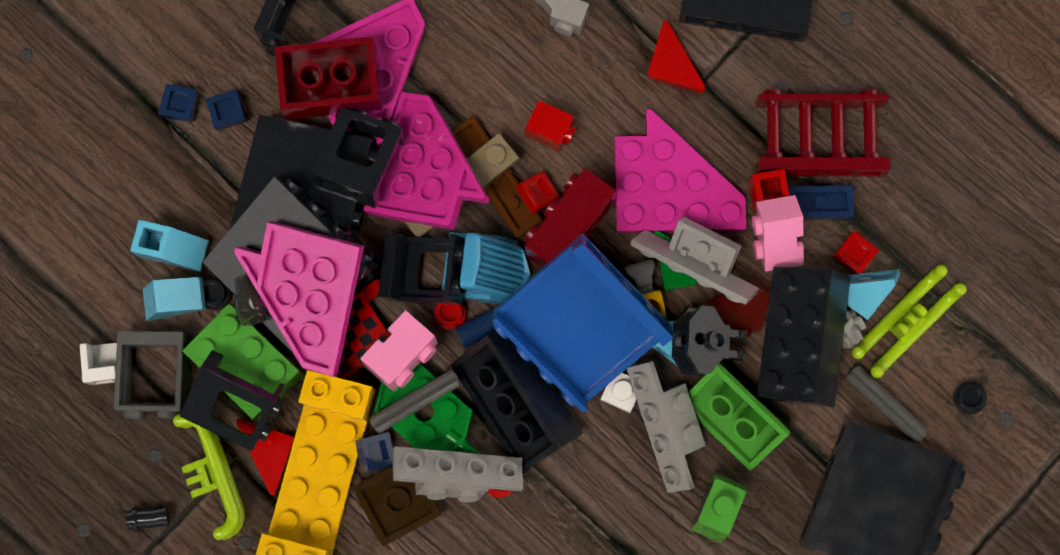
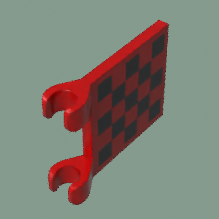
M379 279L374 280L354 295L337 374L341 379H347L365 367L360 358L378 339L384 343L391 336V333H388L369 303L378 298Z

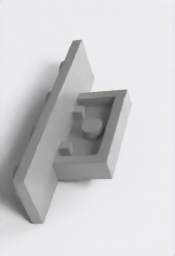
M682 217L678 221L671 242L647 230L641 232L631 241L630 245L638 249L642 255L660 260L667 264L671 270L689 275L696 279L700 285L718 290L733 302L746 305L758 293V287L731 274L741 245L686 217Z
M653 361L628 367L627 372L667 493L695 488L685 455L706 446L686 383L663 391Z
M394 446L393 481L415 482L416 495H427V498L431 500H442L446 497L458 498L460 502L470 503L479 500L489 489L522 491V458Z

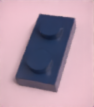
M853 185L788 187L789 195L796 196L803 214V220H842L854 218Z

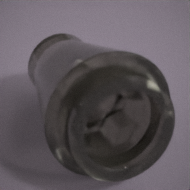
M248 275L236 277L234 279L236 318L240 319L242 326H252L264 322L267 319L266 313L268 309Z

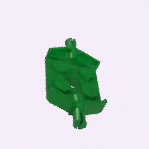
M419 363L412 371L414 376L403 388L398 386L392 391L380 381L381 386L374 412H380L436 378ZM451 391L430 403L434 409V415L429 421H419L416 414L413 413L391 426L414 448L462 453L470 451L473 454H480L466 439L473 411Z

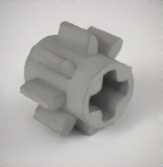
M853 309L846 311L842 348L850 349L856 346L860 340L864 339L860 331L864 330L866 325L862 317H858Z

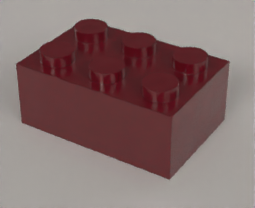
M373 37L275 47L280 111L286 120L339 114L341 107L350 110L357 108L364 112L382 110L377 50Z
M586 168L583 169L580 175L576 172L572 174L564 186V196L560 201L555 198L544 212V215H546L545 221L540 227L535 224L524 239L526 241L524 245L526 257L540 268L544 267L581 233L589 238L614 205L617 191Z

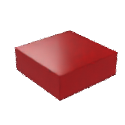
M544 171L520 182L516 186L517 191L532 214L548 207L555 198L558 200L561 198Z
M854 230L833 257L854 274H860L880 250Z

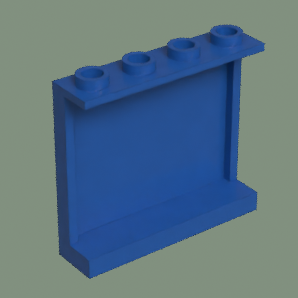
M583 233L495 308L492 321L497 333L504 339L509 338L516 345V350L520 356L527 362L532 361L539 368L542 378L549 384L554 383L562 391L561 394L565 401L572 407L577 406L583 413L587 411V402L654 345L659 342L662 346H665L673 339L672 325Z

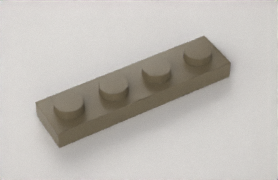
M498 133L468 157L467 160L484 189L516 164L520 158L502 135ZM463 200L461 207L464 204H466L468 200ZM405 222L416 237H424L436 228Z

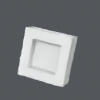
M623 373L617 376L606 386L600 400L627 413H631L636 402V396L629 376Z

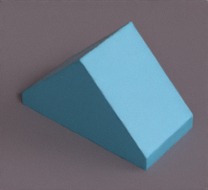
M899 269L849 275L851 279L847 306L868 320L896 285L900 276Z
M202 277L153 280L143 288L146 321L206 310Z

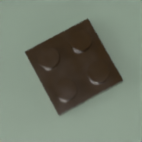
M393 466L352 488L383 547L442 515L435 500L428 499L427 495H416L415 482L393 481Z

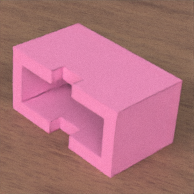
M796 196L756 202L757 216H752L753 231L758 240L753 241L755 259H761L765 272L773 271V266L796 267L804 265V246L802 242H797V237L803 236V214Z
M406 310L387 329L391 336L384 343L378 339L360 358L363 365L392 391L398 386L403 388L414 376L412 372L420 362L424 364L429 361L437 350L435 346L438 343L435 335Z

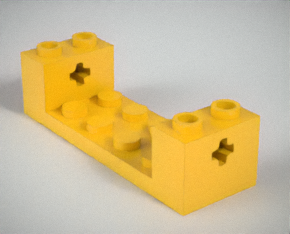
M307 370L298 401L304 405L269 532L268 534H261L256 555L333 554L359 458L355 440L365 436L377 392L372 386Z

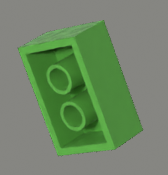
M228 304L183 350L199 368L211 350H214L224 355L219 366L220 369L272 394L275 393L279 384L282 383L284 388L279 396L280 398H283L304 376L281 351L231 304ZM224 391L250 418L259 422L262 415V410L259 407Z

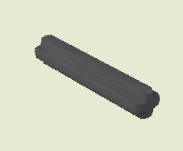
M857 365L850 370L846 379L913 442H919L928 432L927 428L862 367Z
M453 370L447 371L371 416L370 422L376 432L381 433L459 387L461 384L460 380Z

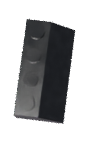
M497 331L485 336L450 365L509 457L522 458V474L583 434L553 386L542 378L539 368L532 361L527 362L517 352L516 345L509 338L504 339Z

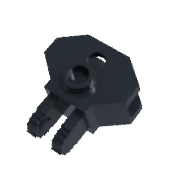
M701 305L697 309L686 308L673 323L672 358L684 375L711 374L721 360H745V352L729 350L730 340H745L746 332L730 329L731 326L723 323L716 309L712 306ZM684 335L687 336L685 346H683L681 343V338Z

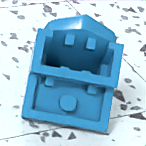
M449 232V238L450 234L465 238L460 286L466 290V294L463 296L464 300L501 304L530 279L531 273L524 249L518 245V241L498 235ZM448 253L446 254L442 291H444Z

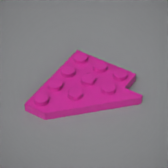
M401 0L312 43L373 37L377 50L382 110L365 112L370 117L379 120H392L426 25L414 0ZM338 114L328 115L332 125H334ZM348 127L345 133H348L354 129ZM374 136L378 146L380 147L383 142V139Z
M401 92L392 121L403 128L404 143L402 146L398 144L379 187L380 199L376 208L365 205L363 211L372 216L454 230L463 200L488 204L489 198L434 100L426 95Z
M646 109L645 112L646 136H615L616 233H641L644 230L651 233L655 231L674 233L678 221L682 217H686L713 232L746 231L745 196L651 109Z
M271 221L266 224L261 252L239 246L235 247L234 253L302 368L333 377L339 371L364 246Z

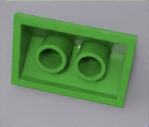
M720 363L711 374H706L689 391L697 420L749 471L759 464L791 433Z

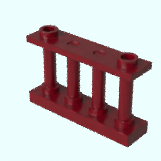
M778 89L763 91V94H759L755 101V108H767L768 153L764 154V157H760L756 163V174L784 169L786 177H885L891 170L890 157H881V154L877 153L876 108H883L889 101V94H879V91L874 89L862 90L860 94H783V91ZM780 108H799L800 153L797 154V157H784V154L781 153ZM812 108H831L832 153L829 154V157H816V153H813ZM844 108H863L864 153L861 154V157H848V153H845Z

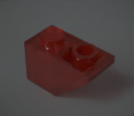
M758 290V293L746 305L733 302L722 293L702 305L714 307L725 325L731 326L732 330L746 332V337L750 338L752 334L757 335L762 329L769 305L770 293Z

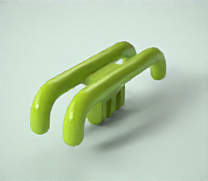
M940 264L932 269L852 349L851 354L853 358L862 359L889 330L899 339L870 369V374L874 378L882 377L885 371L966 293L967 287L963 283H957L928 311L921 304L915 305L932 287L947 275L948 269L945 265Z
M180 414L173 418V424L184 429L196 428L206 454V458L181 467L183 474L191 473L194 470L198 474L186 479L187 486L201 482L202 487L191 491V497L194 499L215 490L219 491L227 518L223 525L214 529L213 537L216 540L230 539L238 534L243 527L245 512L217 434L180 417Z

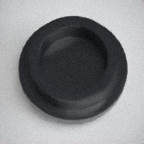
M210 278L203 281L206 309L216 311L225 307L230 299V289L218 278Z
M971 381L964 382L955 389L953 402L960 412L968 415L976 414L985 407L987 395L980 384Z

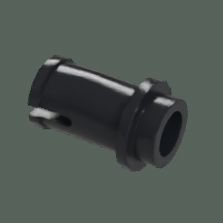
M164 505L162 507L138 509L137 506H134L132 510L126 512L128 530H134L135 533H139L141 529L169 527L170 514L168 506Z

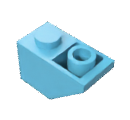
M139 220L130 251L140 258L201 272L210 241L172 227Z

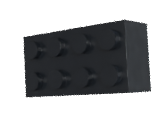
M773 266L757 397L776 402L835 408L851 276L833 269Z

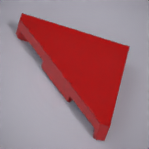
M663 20L647 78L703 94L705 90L704 83L670 24Z
M238 418L236 421L239 430L247 434H252L257 426ZM274 430L270 431L265 442L259 440L253 451L249 450L269 494L276 496L295 437Z

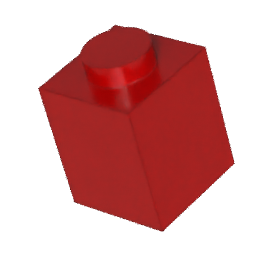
M539 100L525 127V136L560 152L563 144L569 146L577 128L573 127L574 116Z
M784 169L752 174L747 182L753 213H757L756 202L790 196Z

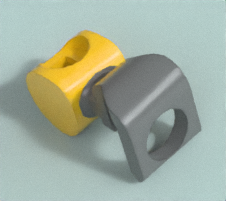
M653 259L624 266L622 268L624 275H628L635 281V288L666 318L661 291L653 289L652 273L655 268Z

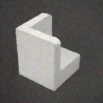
M117 343L102 345L80 344L83 383L88 385L115 383Z

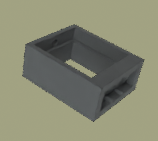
M117 331L114 411L124 413V418L144 419V413H157V419H173L177 413H181L188 395L189 357L183 350L190 343V335L184 332ZM133 348H177L175 403H130Z

